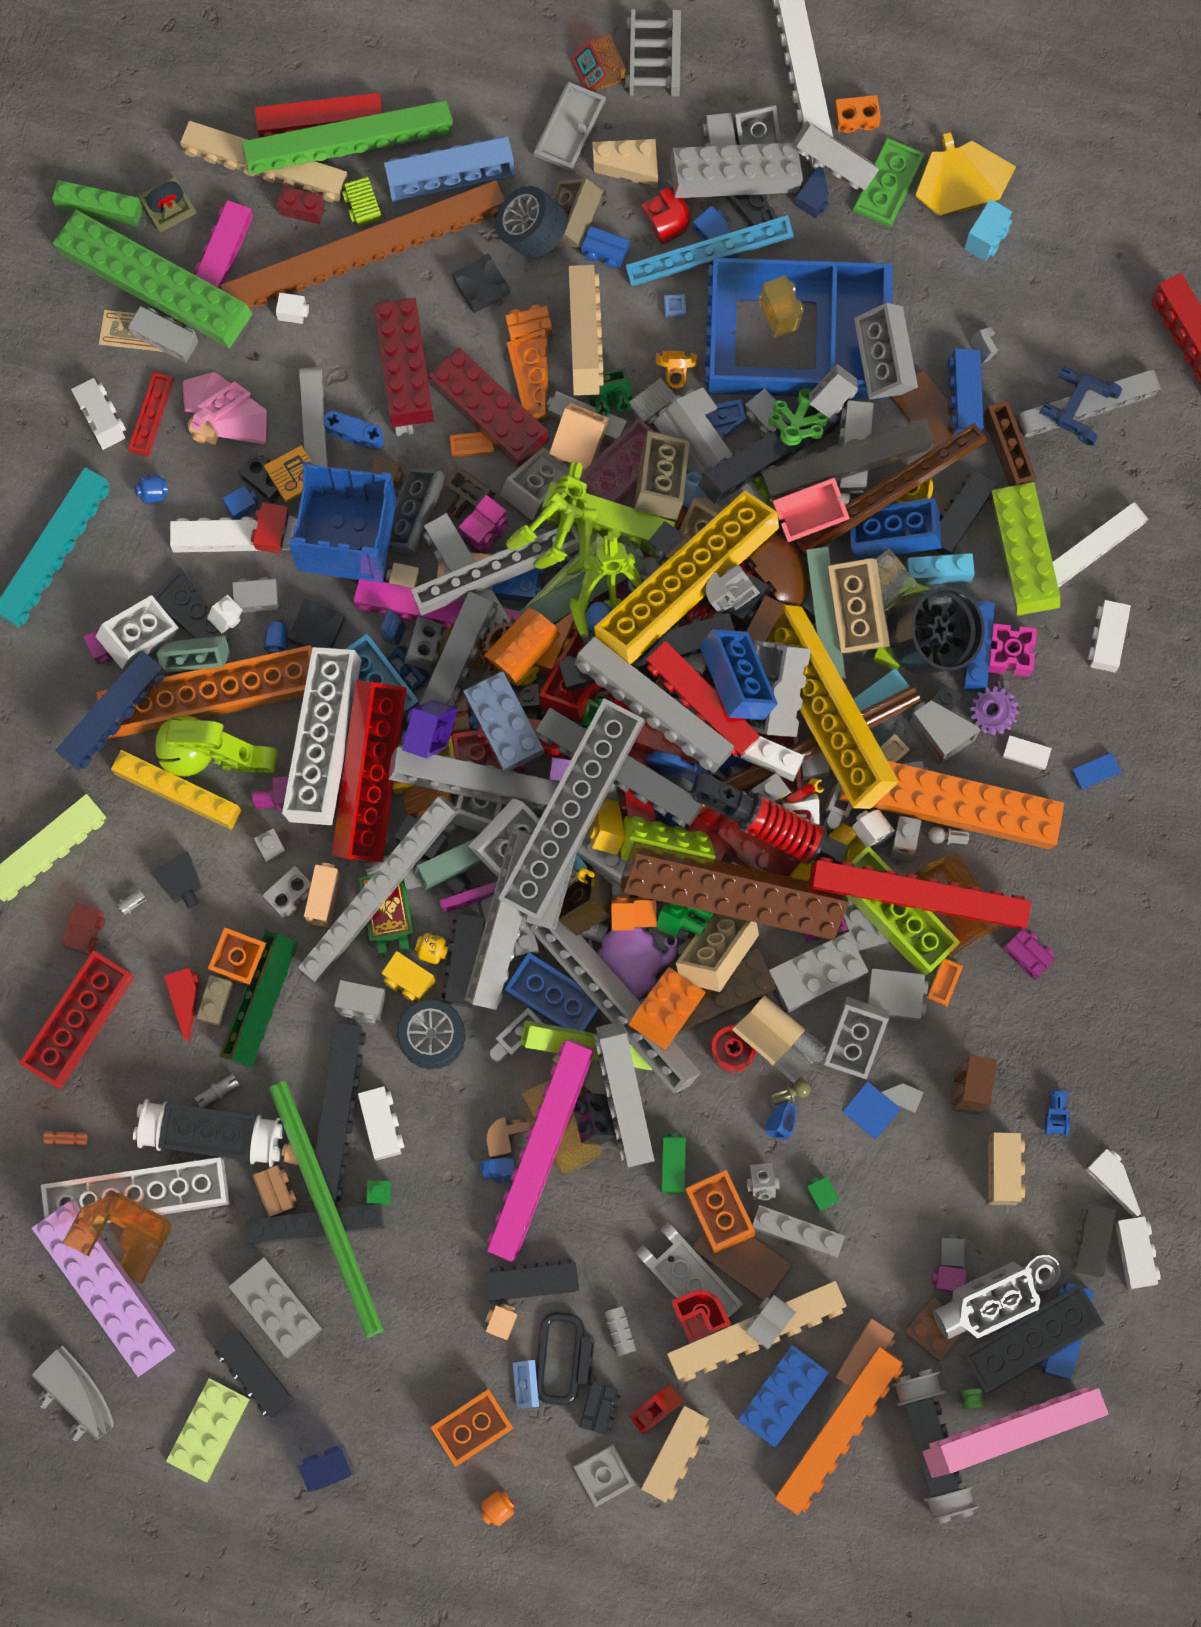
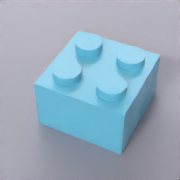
M990 199L970 230L964 250L985 262L989 256L994 257L1001 239L1004 240L1010 231L1009 227L1013 222L1010 218L1013 211Z

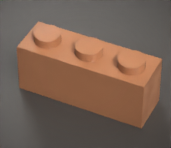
M870 1319L834 1378L850 1388L879 1344L890 1351L896 1341L893 1339L895 1333L875 1320Z

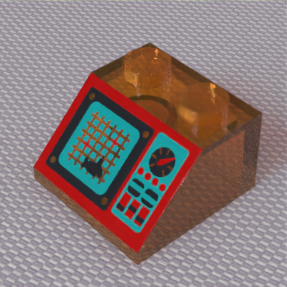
M610 33L590 40L571 57L584 88L592 92L626 80V68Z

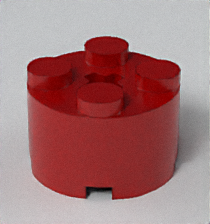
M730 1025L719 1030L714 1036L711 1045V1056L714 1063L723 1071L730 1073L742 1072L748 1068L756 1054V1050L732 1030L736 1025ZM733 1044L737 1045V1050H739V1052L735 1051L734 1054L730 1053V1049L727 1048L728 1046L732 1047Z

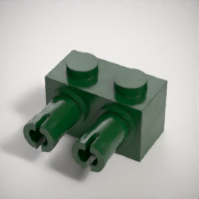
M626 367L603 372V386H599V394L588 395L589 403L596 408V413L603 416L602 412H604L606 416L610 412L608 405L616 403L620 412H624L623 407H625L626 411L630 410L631 403L629 401L632 400V393Z

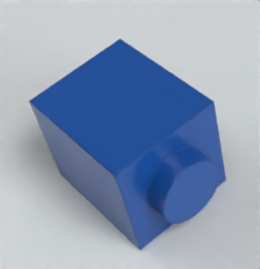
M245 485L222 498L234 520H240L257 510L255 502L258 499L252 490H247Z

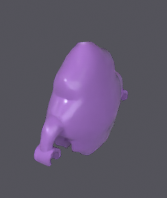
M634 927V930L611 929L608 934L602 937V948L597 954L639 1001L646 994L650 993L657 984L656 974L675 959L679 938L676 937L674 945H670L669 937L666 936L664 942L669 947V950L663 954V951L655 945V935L648 932L644 927ZM589 939L588 943L593 948V941Z

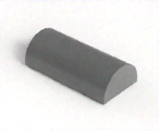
M408 469L396 500L388 551L405 557H416L424 537V525L428 524L446 480L445 474L440 470Z

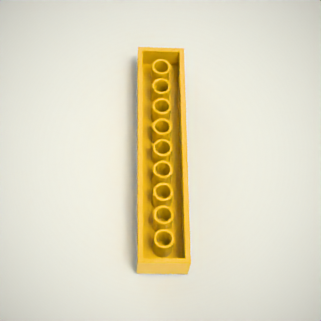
M744 490L594 626L596 638L629 664L633 663L706 596V584L715 571L722 577L728 569L743 562L779 528L778 512Z
M785 605L786 607L768 642H778L811 649L809 664L804 667L803 675L806 677L805 687L800 690V697L803 699L800 711L852 807L871 809L899 781L804 609L800 606Z

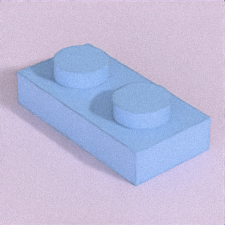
M535 1360L514 1362L516 1408L539 1407Z

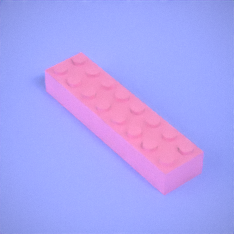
M1088 1386L1066 1393V1395L1047 1400V1402L1030 1406L1025 1410L1011 1413L1006 1417L992 1420L987 1424L970 1428L968 1431L951 1435L949 1438L929 1444L930 1448L922 1452L931 1477L934 1478L959 1471L1109 1414L1099 1388L1090 1390Z

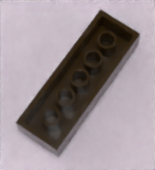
M759 948L746 953L720 992L700 988L706 993L676 1036L759 1000L765 995L768 996L776 992L777 987ZM646 998L639 1000V1002L642 1004Z

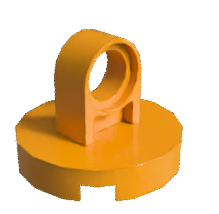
M662 351V356L660 353H656L655 363L666 367V382L670 387L677 389L681 388L686 382L687 368L697 365L698 355L691 353V356H685V351ZM673 373H680V382L676 384L671 383V375Z

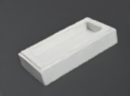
M1009 736L1003 758L1045 770L1052 748Z

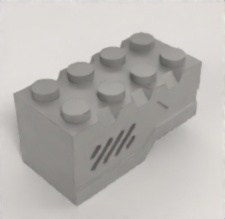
M755 640V650L778 704L764 720H744L758 733L797 737L799 721L796 719L797 711L802 707L803 699L800 697V690L805 687L806 677L803 675L804 667L809 664L811 649L778 642Z

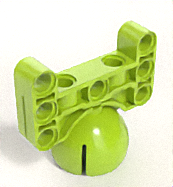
M186 715L172 717L162 724L155 744L156 755L161 759L159 763L163 769L173 775L182 777L195 775L204 770L212 758H214L213 763L229 771L230 769H235V772L274 773L279 752L275 748L253 746L223 732V725L218 722L201 721L196 717ZM180 758V759H178V760H169V761H168V760H162V759Z

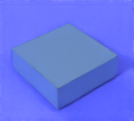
M685 294L664 295L665 318L686 317Z

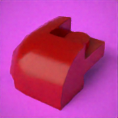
M673 187L660 191V195L641 204V208L651 223L652 230L661 245L686 232L691 214L684 199L675 198Z
M693 1291L671 1301L690 1344L731 1326L723 1304L710 1291Z

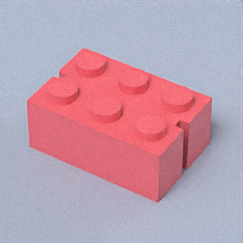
M835 478L773 501L779 519H785V522L781 523L788 542L850 519L843 500L838 501V497H841Z

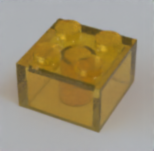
M787 275L762 283L759 295V303L774 338L798 330L802 320L801 316L804 312L801 301H797L795 297V286L792 281L789 282Z

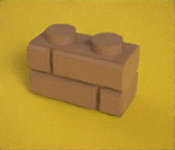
M277 1165L253 1175L268 1217H277L296 1209L294 1203L298 1201L293 1189L288 1190L286 1182L289 1181L285 1169L281 1170Z

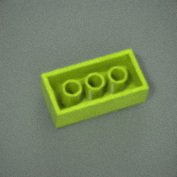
M625 816L624 818L625 839L620 848L622 860H628L634 841L709 859H715L716 857L710 837L704 832H691L680 826L670 827L659 821L649 822L638 816Z

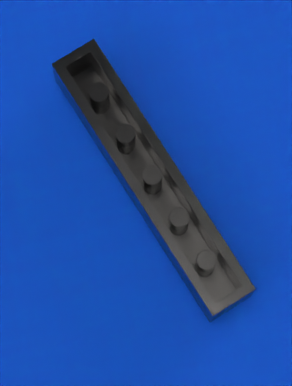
M381 1204L337 1209L346 1233L384 1228ZM317 1212L245 1220L246 1240L249 1245L326 1236Z

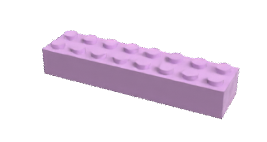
M71 1199L32 1227L34 1233L137 1377L176 1351L178 1344L74 1199Z

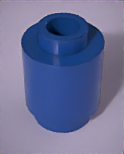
M280 622L269 623L265 633L264 649L268 651V654L286 651V625Z

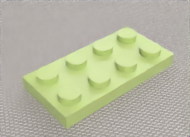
M209 1378L166 1462L204 1482H208L250 1399Z

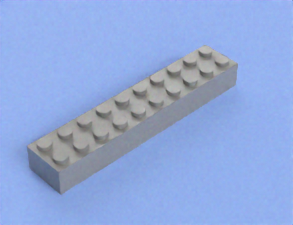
M605 698L603 699L501 892L499 900L541 921L645 723L643 718Z

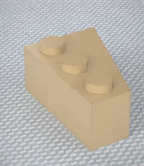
M656 139L593 142V166L595 173L615 178L621 177L632 180L634 183L641 182L658 188Z

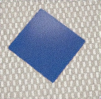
M867 1082L843 1110V1113L870 1136L877 1139L900 1111V1108L872 1084Z

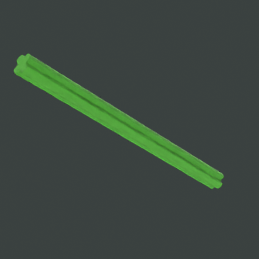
M286 1081L269 1087L270 1093L366 1338L383 1332L384 1329Z

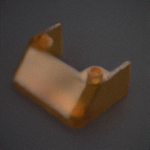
M955 853L931 862L913 874L919 876L918 880L926 881L927 878L940 880V884L948 885V882L961 884V888L969 889V886L981 888L964 860ZM948 915L957 929L953 932V935L960 941L956 946L957 948L949 954L952 957L969 949L1003 926Z
M114 1193L82 1207L69 1229L63 1244L89 1256L109 1220L124 1228L119 1244L121 1248L126 1250V1253L120 1265L131 1279L143 1284L170 1233L171 1222L120 1193Z

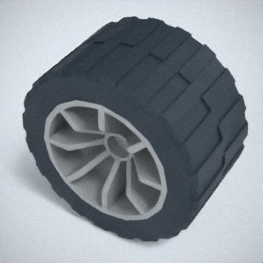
M530 185L523 186L509 194L505 201L502 202L497 212L496 232L503 242L524 257L537 258L544 256L557 246L566 229L567 218L561 204L543 190Z
M439 999L419 1000L412 1006L410 1005L401 1015L397 1026V1038L402 1052L411 1063L416 1064L420 1068H427V1070L441 1069L452 1064L459 1057L461 1051H463L466 1040L464 1024L456 1009L452 1008L447 1002H442Z

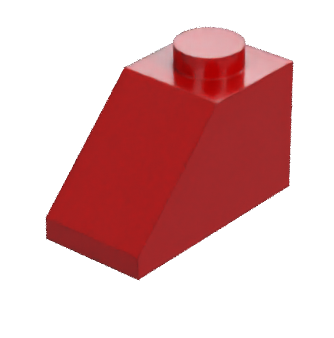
M668 1384L630 1415L629 1418L644 1435L684 1401L672 1386Z

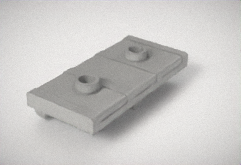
M571 82L566 83L536 145L534 156L572 171L605 104L606 97Z

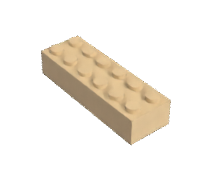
M594 265L569 266L574 395L599 394V386H603L599 274H595Z

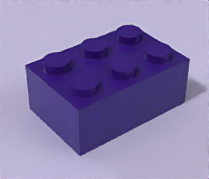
M433 699L414 707L413 710L411 709L407 717V722H409L408 729L403 733L401 743H403L402 750L426 759L446 750L458 707Z

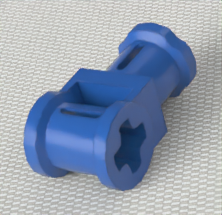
M1049 1091L1050 1109L1047 1110L1045 1117V1135L1056 1133L1069 1136L1070 1118L1069 1110H1066L1068 1092Z

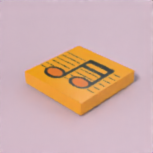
M302 445L264 465L266 472L286 503L302 495L303 462H312Z

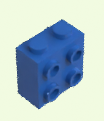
M534 568L494 585L492 591L497 599L529 603L541 591L542 584H538L539 576H543L544 569Z

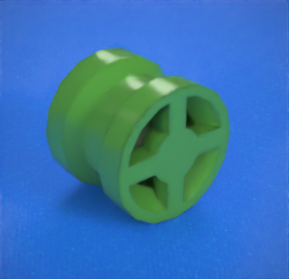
M983 1388L960 1390L961 1396L964 1399L962 1409L985 1407V1402L982 1401Z

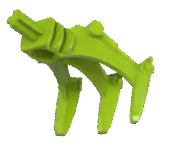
M571 462L568 475L558 479L553 495L549 499L551 502L529 527L527 525L522 526L506 542V546L510 550H516L533 542L537 538L533 531L559 509L561 511V519L556 538L548 552L535 562L534 567L538 569H544L557 562H561L568 555L561 550L567 533L570 532L574 519L576 520L579 533V561L567 570L566 575H575L584 571V561L586 559H595V556H590V542L593 520L597 518L596 509H589L588 503L585 500L587 484L580 481L583 469L580 462Z
M608 532V536H604V545L597 547L595 559H586L584 561V570L586 572L579 599L569 598V607L572 611L577 630L582 637L589 636L586 620L589 597L597 582L604 575H606L610 593V600H605L604 602L613 609L621 603L620 598L616 599V574L624 573L636 588L643 583L634 565L636 563L634 555L626 553L624 545L618 543L617 534L613 535L612 532Z

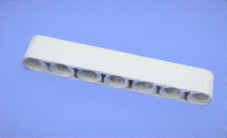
M1135 502L1053 561L1058 588L1149 520Z

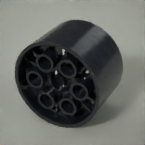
M940 587L909 593L901 597L892 606L886 619L890 644L888 650L891 656L902 668L916 674L961 669L976 658L984 641L985 626L978 605L967 593L954 587ZM946 611H948V613L950 614L948 616H943ZM951 638H953L954 643L952 644L948 640H951Z

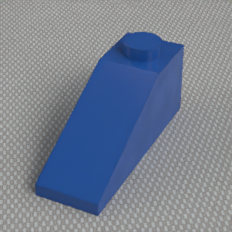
M712 206L693 222L692 230L703 241L730 233L724 214L720 210H715ZM734 255L728 258H738V256Z

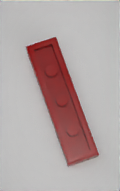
M152 372L128 446L129 452L147 457L150 456L173 385V376Z

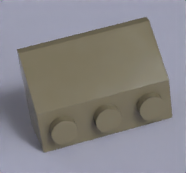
M587 178L558 181L552 198L561 204L567 218L566 229L558 245L567 248L581 247L585 240L603 193L600 188Z

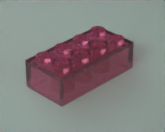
M640 418L627 428L581 473L580 481L587 484L586 492L590 495L619 504L637 486L641 450L647 432H654Z

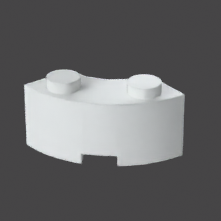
M875 809L869 813L866 810L856 817L857 822L852 826L866 847L873 845L876 847L895 833V830L882 812Z

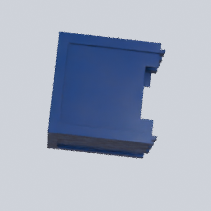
M304 461L302 468L304 474L302 481L303 490L297 525L294 527L293 537H290L289 543L297 571L383 583L397 502L391 473L362 472L313 465L312 462Z

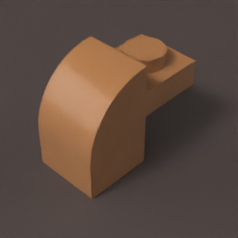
M505 1117L496 1120L490 1126L487 1133L490 1159L512 1155L509 1137L528 1133L530 1129L529 1121L524 1122V1119L513 1120L511 1125L507 1126Z

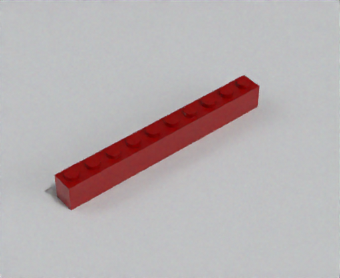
M823 857L812 862L808 884L809 889L1017 929L1028 928L1032 901L1024 900L1025 897L1021 895L1006 897L1003 896V892L991 890L990 893L982 892V888L969 886V889L961 888L959 883L948 882V885L940 884V880L927 878L926 881L918 880L919 876L905 874V877L897 876L896 871L884 870V873L876 872L875 867L863 866L861 869L854 867V863L841 862L840 865L832 863L833 859Z

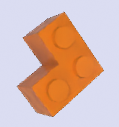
M617 894L616 898H612V930H634V927H657L656 900L640 896L638 898H629V894Z

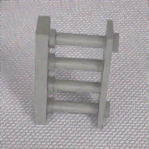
M631 9V17H627V30H631L630 75H626L625 88H630L629 96H634V86H667V88H671V96H679L681 10H673V17L668 18V20L635 19V9ZM635 28H666L668 31H672V37H668V39H635ZM635 47H656L672 50V56H668V58H634ZM634 66L667 67V69H671V76H667V78L634 77Z

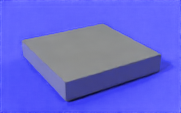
M614 1444L573 1466L595 1508L635 1485Z

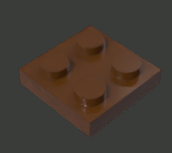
M932 1297L904 1332L940 1362L963 1333L948 1340L945 1339L933 1315V1310L944 1305L935 1297Z

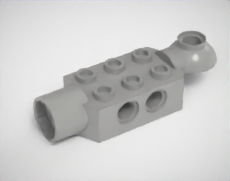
M1049 1255L1036 1256L1024 1267L1013 1261L954 1289L952 1302L933 1310L934 1319L939 1330L947 1340L967 1330L977 1338H980L1038 1310L1040 1298L1035 1290L1044 1291L1053 1287L1060 1276V1265L1055 1258ZM1044 1268L1042 1273L1038 1274L1040 1269Z

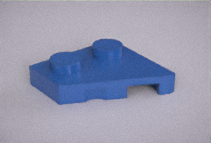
M741 399L715 404L717 409L705 415L722 440L746 421Z

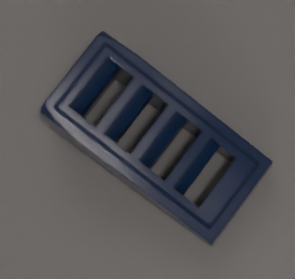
M388 609L380 627L384 641L399 645L406 626L392 610Z

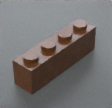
M1004 401L988 406L983 417L1009 487L1035 482L1037 477L1009 402Z

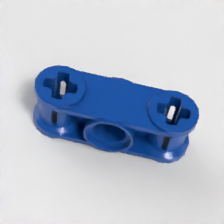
M330 411L324 416L323 421L326 431L331 436L373 450L381 448L384 444L382 429L377 425L337 411Z

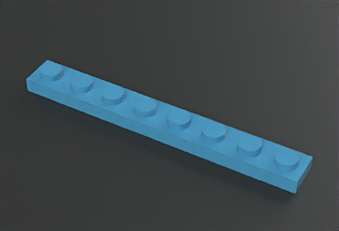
M786 215L626 265L631 286L633 287L711 263L714 258H728L793 238L794 234L789 216Z

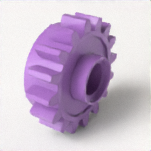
M994 686L992 691L987 687L985 694L978 693L979 700L973 699L976 706L970 708L971 711L975 712L971 719L977 721L975 725L981 728V731L984 733L989 731L990 734L995 735L996 731H998L1000 734H1004V729L1010 730V725L1013 722H1017L1015 716L1019 714V711L1015 707L1019 704L1016 701H1012L1015 696L1011 693L1008 694V690L1003 688L1000 691V688ZM998 706L997 714L992 716L993 708Z

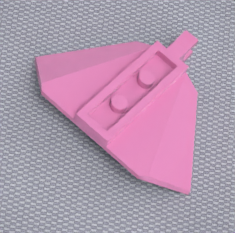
M214 372L183 380L185 412L195 413L193 416L195 420L190 423L192 428L198 430L208 420L218 437L265 445L267 411L250 398L251 393L235 381L230 383Z

